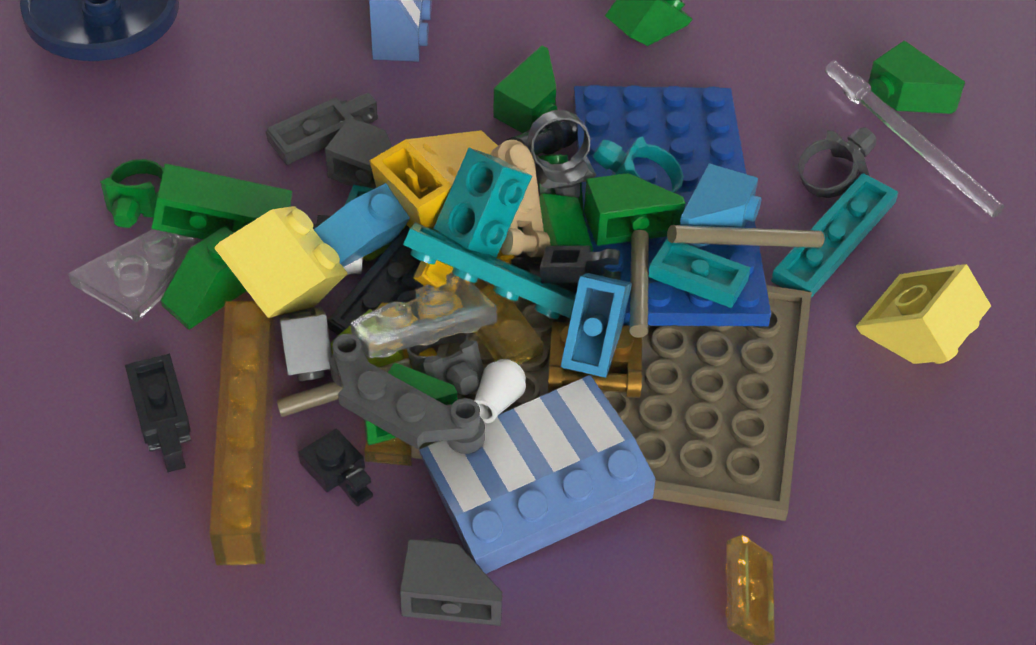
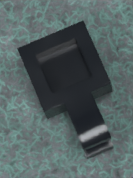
M546 246L540 265L541 283L573 286L579 282L580 276L587 273L621 280L622 273L620 271L611 272L604 268L605 265L619 264L620 251L605 249L600 252H591L590 246Z
M337 428L298 452L300 464L326 492L339 485L356 506H360L373 497V493L366 486L371 483V478L363 470L365 468L363 455Z

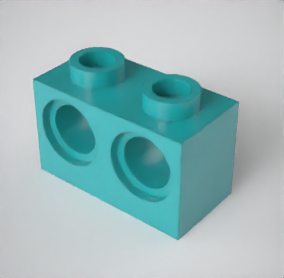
M468 148L433 229L466 249L497 257L519 205L524 198L532 175L498 157Z

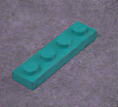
M862 173L812 227L811 230L823 232L825 238L823 246L821 248L794 247L773 270L771 282L782 288L812 292V298L896 203L898 191Z
M415 222L410 228L403 245L411 248L410 254L418 260L433 265L436 264L437 260L453 267L452 273L459 278L476 283L478 278L495 285L493 291L502 297L517 301L520 296L536 303L534 309L548 317L559 319L560 314L568 318L571 317L576 296L575 292L555 283H541V277L496 257L466 249L445 235Z

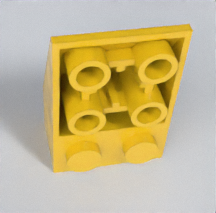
M482 130L405 139L369 161L376 188L386 183L410 217L406 225L411 228L416 222L436 231L433 228L468 148L491 154L492 150L498 147V145Z

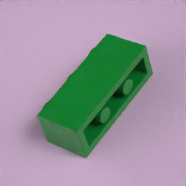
M165 163L151 229L203 240L224 226L235 233L272 209L290 207L292 191Z

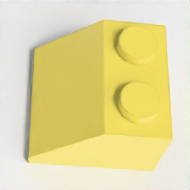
M296 206L272 209L220 241L214 247L268 318L315 307L348 274L339 263L340 258L337 252L321 240L313 229L311 219L303 211L297 209Z
M967 264L899 274L856 325V328L862 335L913 364L929 362L941 364L956 356L959 346L970 333L978 328L979 321L991 305Z

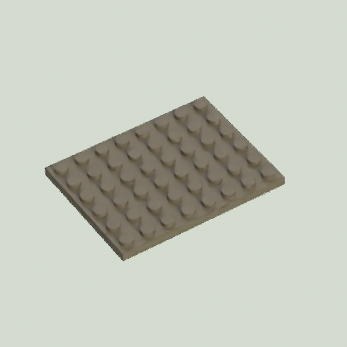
M526 252L516 255V258H527L534 263L541 264L542 258L530 257ZM478 278L476 283L463 280L455 299L461 303L465 315V325L463 328L467 329L471 341L477 340L483 369L492 362L508 359L517 363L523 369L526 376L524 394L502 413L550 393L548 392L552 322L570 323L571 317L568 318L561 314L559 319L548 317L534 309L536 303L520 296L517 301L502 297L493 291L495 285ZM766 285L771 309L769 326H648L647 335L642 337V386L640 398L626 397V392H602L635 438L656 478L652 499L786 521L789 510L812 292ZM440 344L437 355L441 358L449 357L460 351L459 346L461 344ZM477 391L464 396L458 394L457 400L463 398L475 400ZM424 442L419 447V449L429 446L435 442ZM413 446L411 447L412 458L422 459L419 449Z

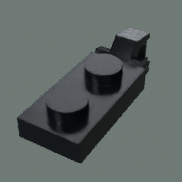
M170 353L126 364L125 368L145 444L148 443L149 451L162 450L167 473L186 468L180 444L191 441L189 433L191 428Z

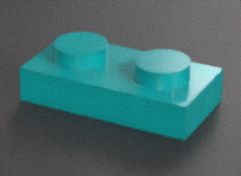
M667 238L650 263L648 277L732 308L748 282L751 267L685 243H670Z

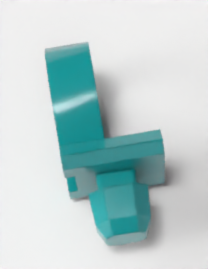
M643 136L637 138L626 153L622 151L623 147L603 139L592 155L595 161L603 168L613 171L611 175L629 173L638 178L640 176L635 170L633 160L636 157L648 158L659 164L666 171L672 184L671 192L676 193L683 183L682 168L677 160L667 150L657 145L646 144Z

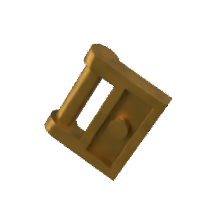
M552 322L548 392L591 375L601 391L626 392V397L640 398L642 386V337L632 336L630 334V326L622 327L608 371L619 373H608L605 378L579 371H570L571 369L563 370L566 368L560 367L570 323Z

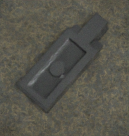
M369 92L350 101H339L335 97L267 128V141L285 164L289 165L327 147L349 117L367 124L377 120V102Z

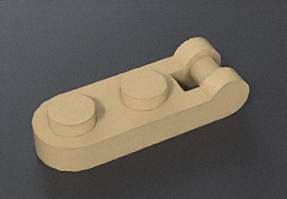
M514 139L506 140L493 149L490 155L498 157L532 175V178L500 251L505 255L515 256L521 252H526L530 257L543 258L546 246H550V238L543 229L533 155L522 142Z

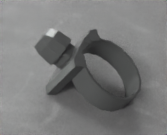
M553 110L542 114L533 123L528 133V145L537 163L535 165L536 175L541 186L548 189L554 188L555 195L578 197L579 199L580 182H585L587 178H594L596 173L588 157H586L590 151L591 141L587 128L583 121L572 112ZM556 120H571L578 123L584 130V141L579 151L570 158L571 161L563 164H550L540 159L534 153V140L539 131L547 124Z
M862 127L847 137L848 142H845L835 131L827 130L826 139L815 141L800 156L798 170L805 188L817 197L832 198L845 193L856 181L858 171L860 175L865 173L869 176L864 157H867L874 149L877 142L876 136L866 127ZM830 149L833 157L845 158L853 162L852 172L846 180L837 186L829 188L815 187L807 183L803 177L805 164L810 157L822 150Z
M452 324L437 325L420 331L408 341L406 349L413 370L454 385L457 395L461 394L464 396L477 391L484 369L477 340H470L466 328ZM439 344H461L459 346L460 351L449 357L441 358L439 355L418 356L424 350Z

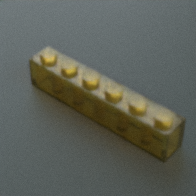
M255 301L225 302L209 534L216 565L266 564L276 333L273 317L268 318Z

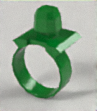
M146 159L131 160L122 163L113 170L110 177L100 181L107 210L112 213L116 226L130 228L137 222L140 214L143 217L154 218L159 191L155 192V187L149 181L140 185L119 184V182L126 177L146 173L162 179L164 168L161 165Z

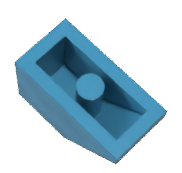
M709 163L681 216L680 225L744 228L747 220L754 222L762 200L761 197L755 196L758 178ZM685 243L696 248L710 245Z
M385 183L348 202L316 227L314 231L324 243L331 246L337 252L340 258L339 263L345 267L393 242L410 217Z
M590 273L580 276L560 367L607 377L622 331L632 283Z

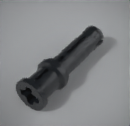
M556 120L547 124L539 131L534 140V153L536 155L540 153L553 154L562 148L574 144L577 140L578 123L571 120ZM530 130L507 139L520 141L530 150L528 145V133Z

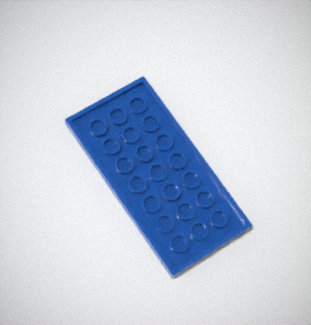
M636 85L628 87L574 86V114L583 121L590 136V151L586 157H588L596 173L595 177L611 176L613 172L610 169L606 170L592 156L603 139L623 147L622 151L626 153L635 140L642 136L646 144L657 145L667 150L681 166L684 178L682 186L677 190L676 194L683 196L685 208L709 163L746 174L731 88L715 86L707 88L678 86L641 87ZM579 124L576 140L577 152L584 141V130ZM636 157L633 160L635 170L641 179L666 190H672L670 177L659 164L642 157ZM586 181L581 182L583 217L592 243L593 252H600L605 249L620 251L619 264L605 265L604 268L611 272L620 271L622 273L621 281L630 282L631 241L596 245L584 213ZM747 220L744 228H756L755 221ZM668 237L649 239V267ZM710 244L699 247L701 250L751 267L748 282L732 308L648 277V326H769L771 309L759 246ZM630 295L623 325H630Z

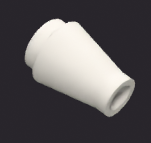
M497 360L488 364L483 371L474 401L480 407V417L484 423L494 422L500 413L518 400L525 392V373L517 363L511 360Z

